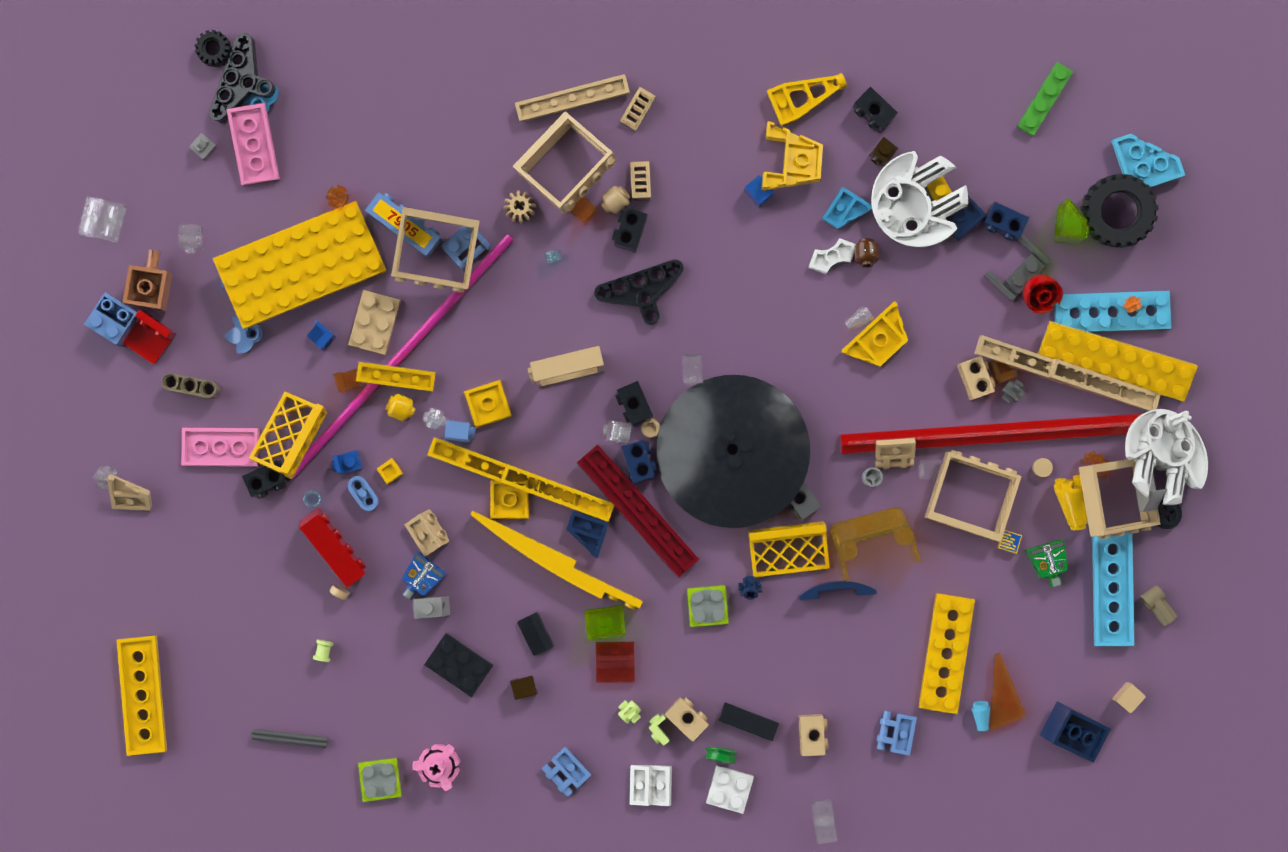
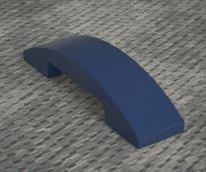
M831 581L806 589L798 595V600L819 599L818 591L855 588V595L857 596L877 594V590L857 582Z

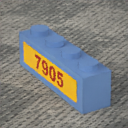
M378 192L365 211L398 236L404 206L400 204L398 207L393 203L394 199L387 193L382 195ZM407 217L404 241L429 258L442 241L439 237L440 233L433 227H430V229L423 225L425 222L422 219Z

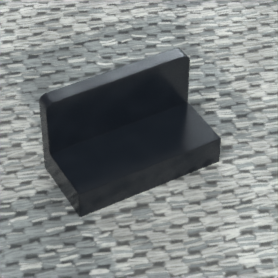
M538 611L517 622L534 656L554 647Z

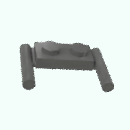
M1021 235L1018 241L1031 254L1004 283L990 271L984 275L1011 302L1023 291L1026 282L1033 276L1038 275L1051 261L1024 235Z

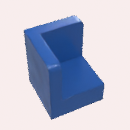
M760 175L744 188V191L758 207L774 194L773 190H762V177Z
M316 320L314 322L316 325L307 334V337L324 351L336 336Z

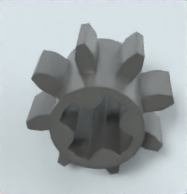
M1009 380L1001 389L1004 393L1002 398L1008 403L1012 400L1017 403L1025 393L1022 390L1024 384L1019 380L1014 382Z

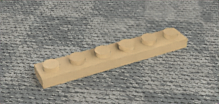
M623 74L516 102L515 106L521 123L628 95L630 91L626 76Z

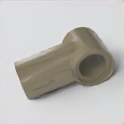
M1157 585L1140 596L1143 604L1154 613L1162 626L1170 624L1178 617L1165 600V594Z

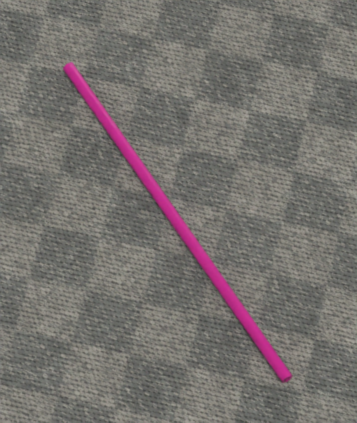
M506 234L471 272L468 290L514 241L512 237ZM464 289L463 293L454 291L386 365L397 367L468 290ZM369 383L309 447L293 479L381 384Z

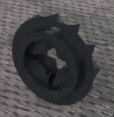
M1162 499L1158 506L1159 515L1164 513V508L1166 511H1173V513L1168 515V520L1166 517L1160 516V525L1156 526L1162 529H1172L1180 523L1182 510L1179 504L1163 505Z

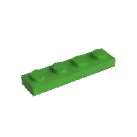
M1058 62L1054 65L1018 123L1017 128L1032 137L1035 135L1073 71Z

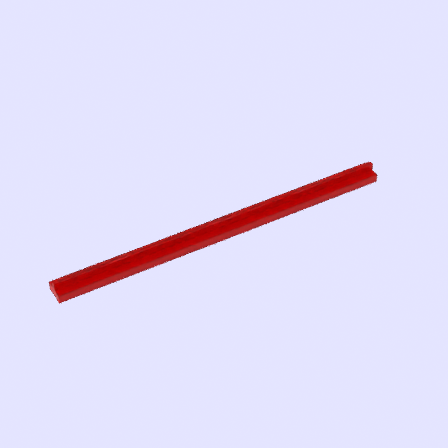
M1142 414L841 434V454L875 452L876 441L908 438L915 439V449L1121 435L1127 434L1131 424Z

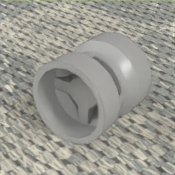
M868 468L862 474V482L868 487L878 486L883 480V474L877 468Z

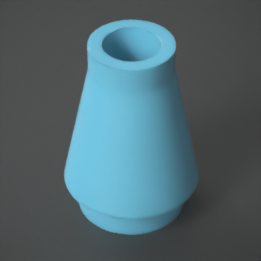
M986 701L974 702L971 709L977 730L987 731L989 730L991 707Z

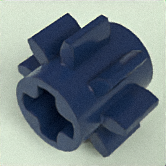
M746 576L743 578V583H738L740 596H744L748 600L757 598L758 593L763 592L760 579L754 576Z

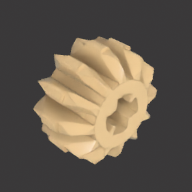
M518 190L516 197L513 193H510L512 200L505 199V202L509 205L503 208L508 211L506 213L507 217L513 215L512 222L519 218L521 224L523 223V217L529 221L528 214L535 215V212L531 209L536 208V204L531 203L534 200L532 196L527 198L528 192H524L523 196H521V192ZM519 203L520 205L524 204L525 206H523V210H515V208H517L516 205Z

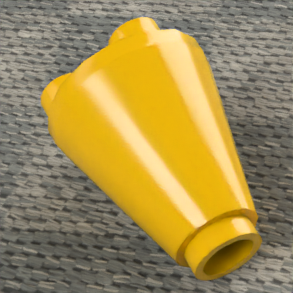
M1075 475L1073 479L1068 480L1065 478L1055 479L1054 490L1070 529H1085L1088 519L1080 475Z

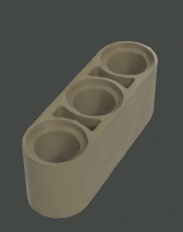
M168 373L162 378V386L169 391L215 399L221 393L220 386L209 380ZM174 377L176 385L171 388L169 380ZM193 381L195 388L189 391L187 388L188 383ZM209 385H212L214 391L208 395L206 389Z

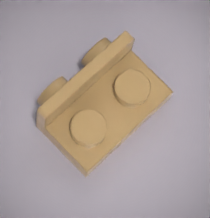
M430 509L420 513L404 524L424 557L449 542L447 533L441 528L435 514Z

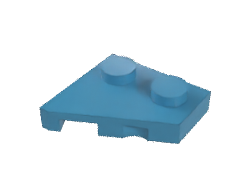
M842 187L822 220L838 230L870 211L872 205Z

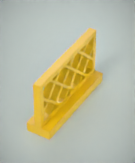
M284 392L249 459L284 474L287 478L293 479L328 412L322 405L313 404ZM287 398L293 400L295 407L285 410L284 404ZM304 407L312 408L309 415L302 417L300 409ZM297 410L299 419L289 422L287 414ZM284 415L287 423L276 427L275 421L277 417ZM301 422V431L293 434L291 426ZM288 427L291 435L280 439L278 430ZM275 432L278 440L267 443V435ZM292 439L294 443L292 448L284 451L282 442ZM279 444L282 452L271 455L269 447ZM260 450H267L269 457L263 459L256 457ZM283 456L285 461L282 467L275 466L273 459Z
M824 521L748 530L753 576L762 577L829 569L827 531ZM822 535L823 542L818 548L810 543L814 536ZM795 538H801L805 541L799 550L791 545ZM777 540H781L786 544L780 553L771 547ZM762 542L767 546L761 555L754 550V543ZM807 544L816 550L810 558L801 553ZM788 547L797 552L790 561L782 555ZM769 549L777 554L772 563L763 557ZM818 552L824 556L825 564L816 565L812 562ZM799 555L807 560L803 567H797L793 564ZM780 557L788 562L784 569H778L774 566ZM762 559L769 566L765 571L757 572L756 565Z

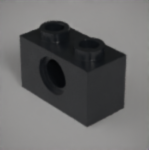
M871 86L853 105L855 114L860 118L864 117L868 121V126L879 133L898 113ZM875 107L879 113L872 115L869 108Z
M638 381L617 389L618 394L615 397L619 406L623 405L626 412H623V416L627 423L631 422L633 426L653 417ZM636 399L639 402L638 408L630 409L628 401Z

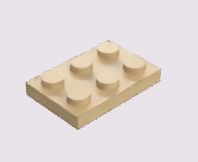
M363 290L348 345L386 355L401 300Z

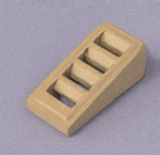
M639 87L620 122L637 131L656 100V96ZM642 95L649 100L648 103L639 97ZM636 102L645 107L644 110L635 105ZM634 109L637 112L641 113V115L638 116L635 113L631 112V110ZM628 115L636 119L637 122L634 123L627 118Z
M649 161L630 162L632 200H651ZM634 167H646V171H634ZM646 174V178H635V175ZM635 182H646V185H635ZM635 189H647V192H635Z

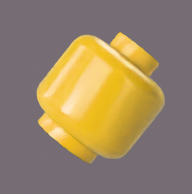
M396 394L390 396L385 410H387L389 417L403 422L408 417L412 418L415 407H413V400L411 398Z

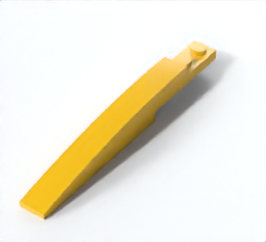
M435 437L427 454L433 458L609 522L614 505L606 500ZM507 480H529V488H526L525 484H516L515 481L510 482Z
M475 511L471 512L475 519L502 540L557 576L602 599L604 592L608 593V598L616 602L618 599L625 601L624 605L633 610L636 607L640 609L643 603L642 600L574 568L577 560Z

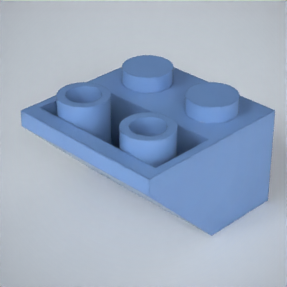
M105 292L84 325L115 345L123 347L124 340L135 326L137 319L135 315L137 312Z

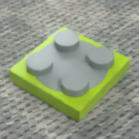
M725 585L687 588L690 627L729 624Z
M397 757L358 763L363 802L402 796Z

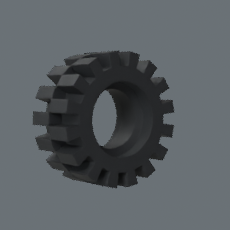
M206 30V34L201 33V38L197 37V44L195 43L194 46L198 58L210 67L212 65L218 67V64L224 65L223 62L228 61V56L231 53L230 50H232L230 41L225 35L219 31L216 32V30H212V32ZM211 42L220 44V51L216 55H209L207 53V45Z

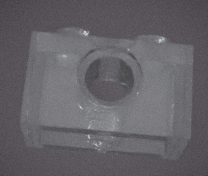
M608 420V425L604 424L602 436L606 437L608 442L628 445L632 424Z
M831 800L811 801L817 843L837 842Z

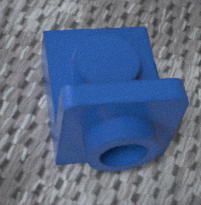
M358 450L333 456L334 460L331 461L332 468L338 475L363 469Z

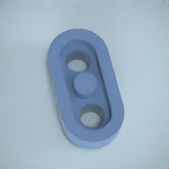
M360 476L352 477L348 482L349 492L363 510H375L379 505V498L365 478ZM357 482H360L362 485L359 490L355 488ZM368 498H372L373 503L371 505H368L366 503V500Z

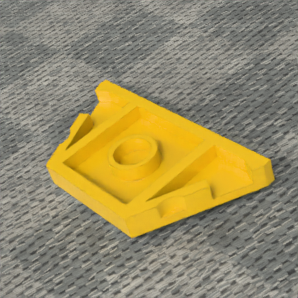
M894 301L847 344L841 352L878 367L885 363L908 341L897 302Z

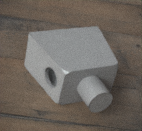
M449 595L412 599L415 619L450 615Z

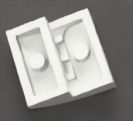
M631 765L630 805L670 806L672 766Z

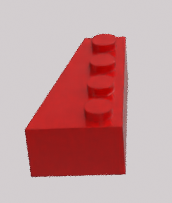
M320 507L300 520V530L346 588L366 574L365 563L361 558H356L354 555L355 551L351 545L345 543L340 531L334 528L329 517L323 513Z

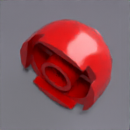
M1039 274L1033 276L1026 282L1023 289L1024 302L1029 309L1038 314L1052 311L1053 306L1056 303L1059 305L1063 297L1062 287L1056 279L1049 275Z

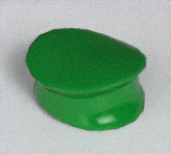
M718 747L706 748L707 755L705 758L707 760L736 764V750Z

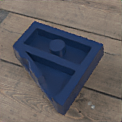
M572 511L567 530L594 557L598 558L609 523Z

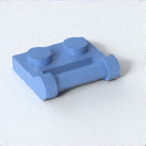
M461 227L441 245V248L463 272L465 271L467 256L462 261L458 257L469 248L472 228ZM479 231L477 240L481 244L475 248L473 260L483 251L489 250L492 247Z

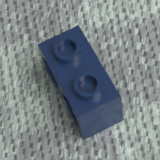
M993 202L982 225L986 227L987 231L994 234L998 232L1003 235L1004 239L1013 242L1020 239L1030 217L1002 204ZM992 215H998L1000 223H994ZM1015 223L1018 227L1017 231H1012L1009 224Z
M640 440L621 446L632 483L655 477L654 473L657 472L654 461L650 462L648 454H651L648 443ZM634 447L642 449L643 453L640 457L632 455L631 451ZM640 465H646L648 467L647 475H639L637 468Z

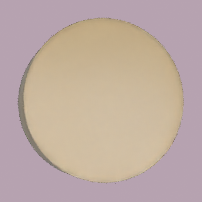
M647 419L642 423L641 431L644 436L654 438L659 434L660 424L655 419Z
M1040 458L1033 463L1032 470L1038 477H1047L1052 473L1053 465L1048 459Z
M333 584L330 589L332 595L342 600H346L350 594L347 589Z

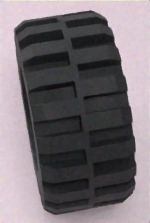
M1115 174L1096 181L1088 189V193L1083 197L1081 220L1085 225L1086 232L1095 241L1105 246L1123 248L1138 244L1137 242L1144 240L1147 234L1152 232L1153 224L1157 222L1158 216H1156V212L1159 208L1155 201L1157 199L1156 195L1152 193V188L1143 182L1144 180L1129 174ZM1114 193L1128 194L1137 205V215L1134 222L1123 229L1109 227L1101 216L1103 202Z

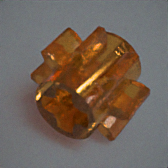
M339 184L336 188L330 187L326 195V199L329 200V206L337 209L339 206L344 207L347 204L350 195L346 193L347 189Z

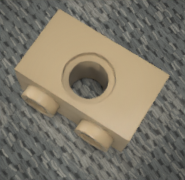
M680 696L664 714L693 742L709 726L707 722L708 717L701 711L697 713L692 708L694 704L687 697L683 699ZM685 713L693 715L691 722L683 721L682 717Z
M822 714L798 715L801 756L825 755V750H828V738H824V731L827 730V719H823ZM812 730L819 732V736L815 740L809 739V733Z

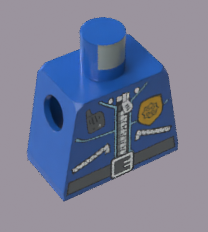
M416 552L402 578L408 584L402 594L409 600H412L417 592L425 596L448 573L427 557H424L420 552Z

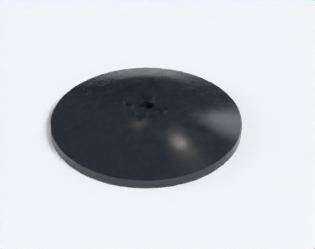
M722 375L706 379L685 391L666 413L657 438L656 455L658 470L670 496L685 512L694 518L723 528H743L757 525L779 514L793 501L800 491L810 463V440L807 427L795 404L782 391L763 380L745 375ZM731 444H735L738 447V452L734 455H730L727 452V448Z

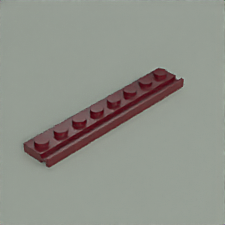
M598 444L577 462V465L677 578L699 560Z

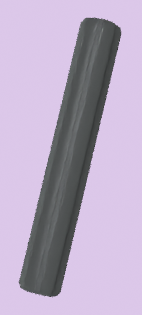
M253 729L251 732L252 740L326 748L328 745V738L322 736Z

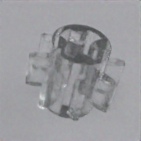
M430 408L429 413L424 412L422 421L426 422L425 427L439 430L440 426L445 427L447 418L443 416L444 411Z
M109 466L99 467L93 479L97 480L96 485L98 488L108 490V476H116L117 472Z

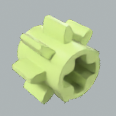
M625 700L619 706L621 711L618 715L627 724L630 721L635 724L641 718L639 713L642 710L633 700L629 703Z

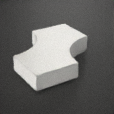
M839 238L837 243L828 250L815 249L808 268L827 274L829 269L837 263H851L856 244Z

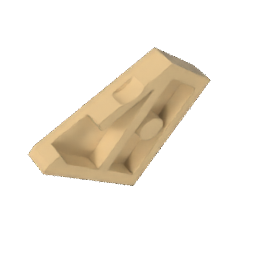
M114 475L108 476L107 481L112 509L151 510L150 490Z

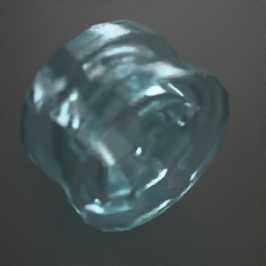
M553 250L544 253V256L547 257L546 263L561 261L562 257L559 256L561 251Z
M310 490L305 493L303 500L305 505L312 508L321 503L322 497L318 491ZM316 494L317 497L315 498H318V501L310 504L308 502L310 499H307L308 495Z

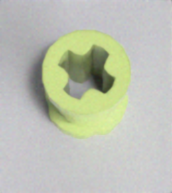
M317 639L316 654L312 659L330 662V649L334 643Z

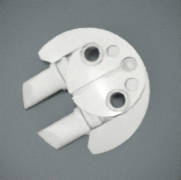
M915 151L897 156L880 171L873 185L871 197L872 210L878 225L890 238L906 246L927 247L944 241L957 230L955 223L947 221L946 217L968 206V191L965 185L938 201L934 200L931 202L924 188L928 187L927 184L956 169V166L946 158L938 156L918 168L916 166L918 156ZM890 188H897L899 190L898 196L890 197L888 195ZM909 221H915L917 228L910 231L907 229L906 224Z
M1166 409L1150 410L1136 418L1127 433L1125 442L1126 458L1128 460L1134 459L1136 462L1132 484L1145 497H1148L1153 469L1156 467L1157 470L1166 471L1167 482L1165 489L1167 491L1164 495L1163 505L1182 503L1185 483L1190 488L1200 490L1203 488L1207 478V452L1199 433L1189 422L1191 420L1189 411L1177 414Z

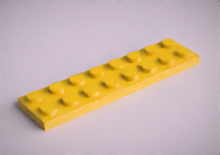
M1049 321L1038 351L1039 355L1058 359L1184 402L1198 368L1197 364L1053 321Z

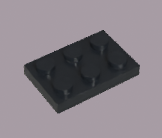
M447 632L424 664L471 698L494 666Z

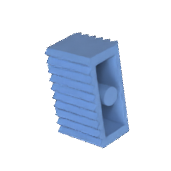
M453 420L446 421L444 439L471 443V439H475L476 428L471 423Z

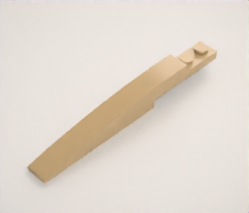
M980 335L974 353L1006 364L1008 367L1147 411L1157 409L1161 396L1159 393L1058 359H1051Z

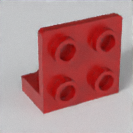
M139 310L135 315L139 320L123 344L150 363L156 364L176 336V333L148 313Z

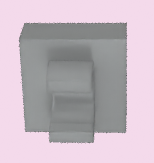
M201 133L189 148L203 160H206L217 146Z

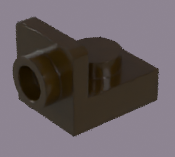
M883 137L870 152V160L875 165L884 167L898 150V147Z

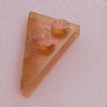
M1000 653L994 654L990 715L991 730L1026 716Z

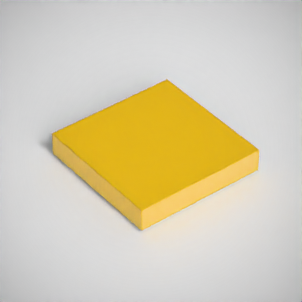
M501 380L464 391L475 428L512 417Z
M490 480V519H529V493L496 480ZM507 480L510 482L515 481L516 484H525L526 488H529V480Z

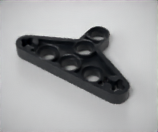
M241 33L235 39L209 111L210 117L218 123H223L228 119L226 109L240 107L252 94L270 98L276 90L275 85L271 81L258 76L255 41L247 33ZM243 41H249L248 44H242ZM239 49L242 51L244 50L245 52H247V54L245 55L243 52L239 51ZM242 56V63L235 65V58ZM235 73L236 80L231 83L228 82L229 75ZM253 79V85L246 88V80ZM264 84L270 85V90L267 93H262L261 89ZM229 91V98L222 100L223 92ZM221 102L222 104L228 105V106H227V108H226V107H224L223 105H222V106L219 105V103ZM222 111V115H216V112Z
M674 259L600 284L595 288V298L600 302L639 307L643 321L647 325H655L660 319L655 301L680 277L684 269L683 264L679 260ZM672 264L680 266L678 273L670 271L668 272L670 277H665L664 266H666V270L671 269ZM656 269L662 272V278L659 280H655L651 276V273ZM642 276L644 284L636 286L633 282L634 278ZM618 282L626 284L624 292H618L615 289ZM611 284L613 292L616 294L614 296H611V292L606 293L605 298H602V296L597 295L598 293H600L601 288H603L604 291L609 290L610 287L608 285ZM646 293L650 296L651 300L649 303L643 304L640 302L639 298L642 294ZM650 311L655 312L657 315V319L654 322H649L646 319V314Z

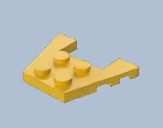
M768 121L766 140L785 143L783 174L763 173L762 190L819 182L821 179L823 144L802 135L797 136L791 133L789 129L784 127L781 129L775 126V123Z

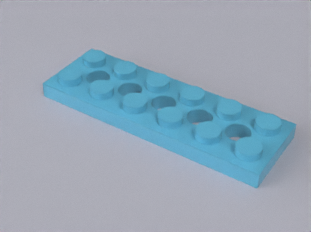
M1170 291L1063 294L1059 305L1056 303L1054 306L1055 322L1086 332L1171 329ZM1132 296L1141 298L1140 303L1142 305L1140 309L1136 310L1134 317L1129 316L1127 310L1123 308L1125 300ZM1147 306L1154 307L1155 314L1153 316H1149L1146 313ZM1110 307H1114L1117 310L1116 317L1108 315ZM1072 308H1075L1079 311V317L1077 319H1074L1070 316V310ZM1090 308L1097 309L1098 316L1096 318L1090 317Z
M1125 531V535L1113 537V534H1111V538L1099 539V536H1092L1094 646H1134L1132 534H1127V531ZM1110 544H1115L1117 547V552L1114 555L1108 552ZM1111 563L1117 565L1118 569L1115 574H1111L1108 571V566ZM1115 582L1118 586V590L1115 593H1111L1108 589L1109 584ZM1111 602L1118 604V610L1114 613L1109 610ZM1112 621H1116L1119 626L1115 632L1109 629V624Z

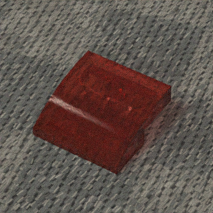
M634 641L596 642V683H635Z

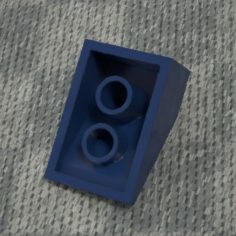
M1057 701L1040 736L1094 763L1111 728Z

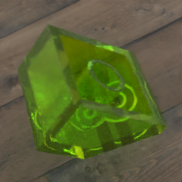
M1066 198L1058 204L1053 242L1077 245L1088 237L1089 226H1086L1087 220L1071 199Z

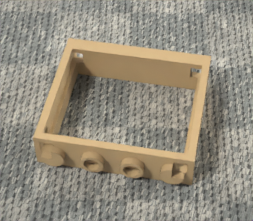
M565 111L513 165V168L565 215L574 208L575 203L588 193L589 188L593 184L598 183L602 175L614 166L617 159L609 148ZM572 128L603 154L604 157L559 202L533 179L528 172Z
M403 207L391 277H395V281L406 283L407 279L414 280L415 285L421 286L431 283L433 288L444 289L445 286L453 287L452 291L463 293L464 289L468 290L480 221ZM407 217L472 228L463 283L398 272Z
M599 346L530 362L531 367L527 368L533 384L536 383L538 387L605 371Z
M951 450V452H945L924 518L1001 542L1022 476L1017 475V471L1006 468V470L999 469V465L992 462L987 464L981 463V459L974 456L969 458L963 457V453ZM950 460L1010 480L994 532L934 512Z
M1134 459L1079 467L1090 537L1099 536V539L1111 538V534H1113V537L1125 535V531H1127V534L1138 533L1140 528L1141 531L1151 530V526L1160 525L1157 508V510L1140 512L1141 521L1106 528L1097 472L1132 467L1134 474L1136 464Z

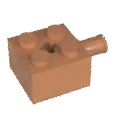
M148 250L146 266L129 265L122 303L129 306L167 311L173 274L158 269L160 251Z

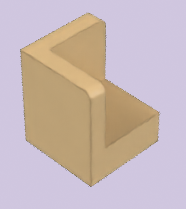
M1126 682L1112 700L1119 703L1127 712L1132 713L1146 696L1133 684Z

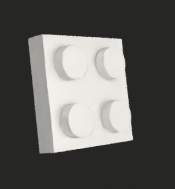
M716 765L706 803L743 814L754 776Z

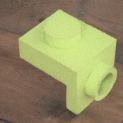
M657 714L649 721L651 723L649 729L653 733L651 737L657 744L661 742L664 746L670 740L658 725L666 719V716L664 714L661 716Z

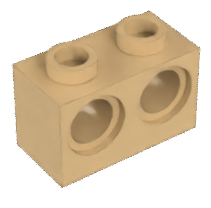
M982 356L957 364L969 400L995 392L994 388L996 385L994 379L989 377L987 371L989 366L986 359H983ZM972 363L978 366L977 374L970 371ZM979 381L985 384V390L983 392L977 389V383Z

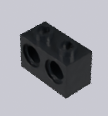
M628 207L625 208L624 212L621 211L618 222H620L619 229H615L612 240L615 241L614 246L636 253L648 214ZM634 216L638 221L636 224L630 225L626 221L627 218ZM629 234L632 239L630 242L624 243L621 241V236Z
M281 460L273 461L275 466L282 467ZM265 466L242 476L250 496L257 497L258 499L269 495L268 491L272 489L278 491L286 487L285 483L290 480L284 474L279 473V480L274 482L271 478L274 470ZM257 479H260L262 482V487L259 490L254 488V482Z

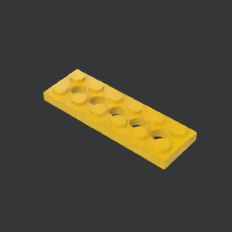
M936 593L919 708L958 714L975 599ZM950 610H955L958 614L957 619L954 621L948 619L947 615ZM947 629H952L955 633L954 638L951 640L945 638L944 634ZM945 648H949L952 651V655L948 659L942 657V650ZM942 667H947L949 670V674L945 678L939 676V670ZM939 686H943L946 689V694L943 697L936 695V689Z
M157 635L117 639L126 754L130 756L166 752L167 743ZM136 651L143 654L141 662H137L134 659ZM138 670L145 674L143 681H138L135 677ZM139 690L146 692L147 697L144 701L139 700L137 697ZM141 709H144L148 712V718L146 720H142L139 717V711ZM142 729L149 730L150 737L148 739L141 737Z

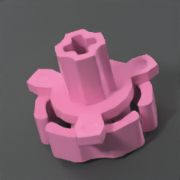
M434 744L431 749L426 748L423 751L419 760L413 761V770L418 771L423 782L430 779V787H442L444 791L452 788V781L455 780L460 772V769L457 767L454 774L449 777L453 768L449 756L453 758L455 766H458L461 761L452 745ZM437 749H438V750L443 751L442 753H441V752L432 753V754H430V755L426 758V760H425L426 754L429 753L431 750H437ZM436 764L438 765L439 770H436L434 768Z

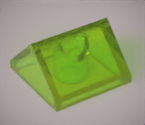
M622 605L584 610L588 641L626 636Z

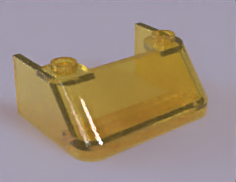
M892 507L836 522L831 526L830 535L843 581L850 580L845 561L856 557L858 552L856 542L893 533L894 539L898 544L909 546L913 562H921L914 533L901 508Z

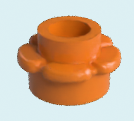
M1135 296L1127 298L1123 308L1128 313L1142 307L1140 303L1141 298H1136Z

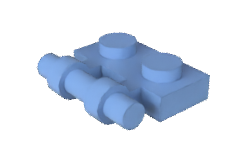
M884 710L883 718H880V734L877 735L876 739L878 741L877 749L884 750L885 744L888 743L891 744L890 752L910 756L917 717L897 713L896 720H891V712ZM889 726L894 727L892 737H887Z
M566 746L551 759L556 766L551 768L546 763L541 768L546 773L545 776L549 780L551 779L558 786L557 789L567 797L573 793L568 787L571 783L578 788L591 776V773ZM559 770L567 777L565 781L556 774Z

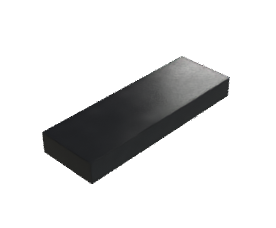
M727 702L724 703L718 721L773 741L779 723Z

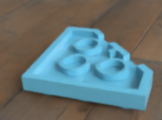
M1128 134L1111 141L1122 174H1129L1140 178L1150 187L1185 176L1179 157L1171 155L1149 142L1146 143L1133 134Z

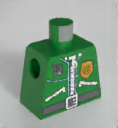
M1059 539L1025 549V553L1038 578L1048 577L1051 587L1062 584L1059 573L1068 571L1064 540Z

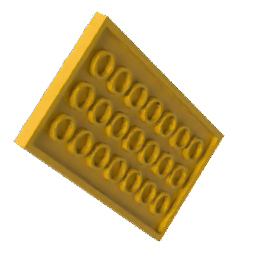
M356 201L212 258L243 330L386 272L384 263Z

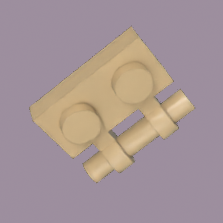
M915 439L876 441L875 468L886 470L890 469V467L907 468V466H914Z

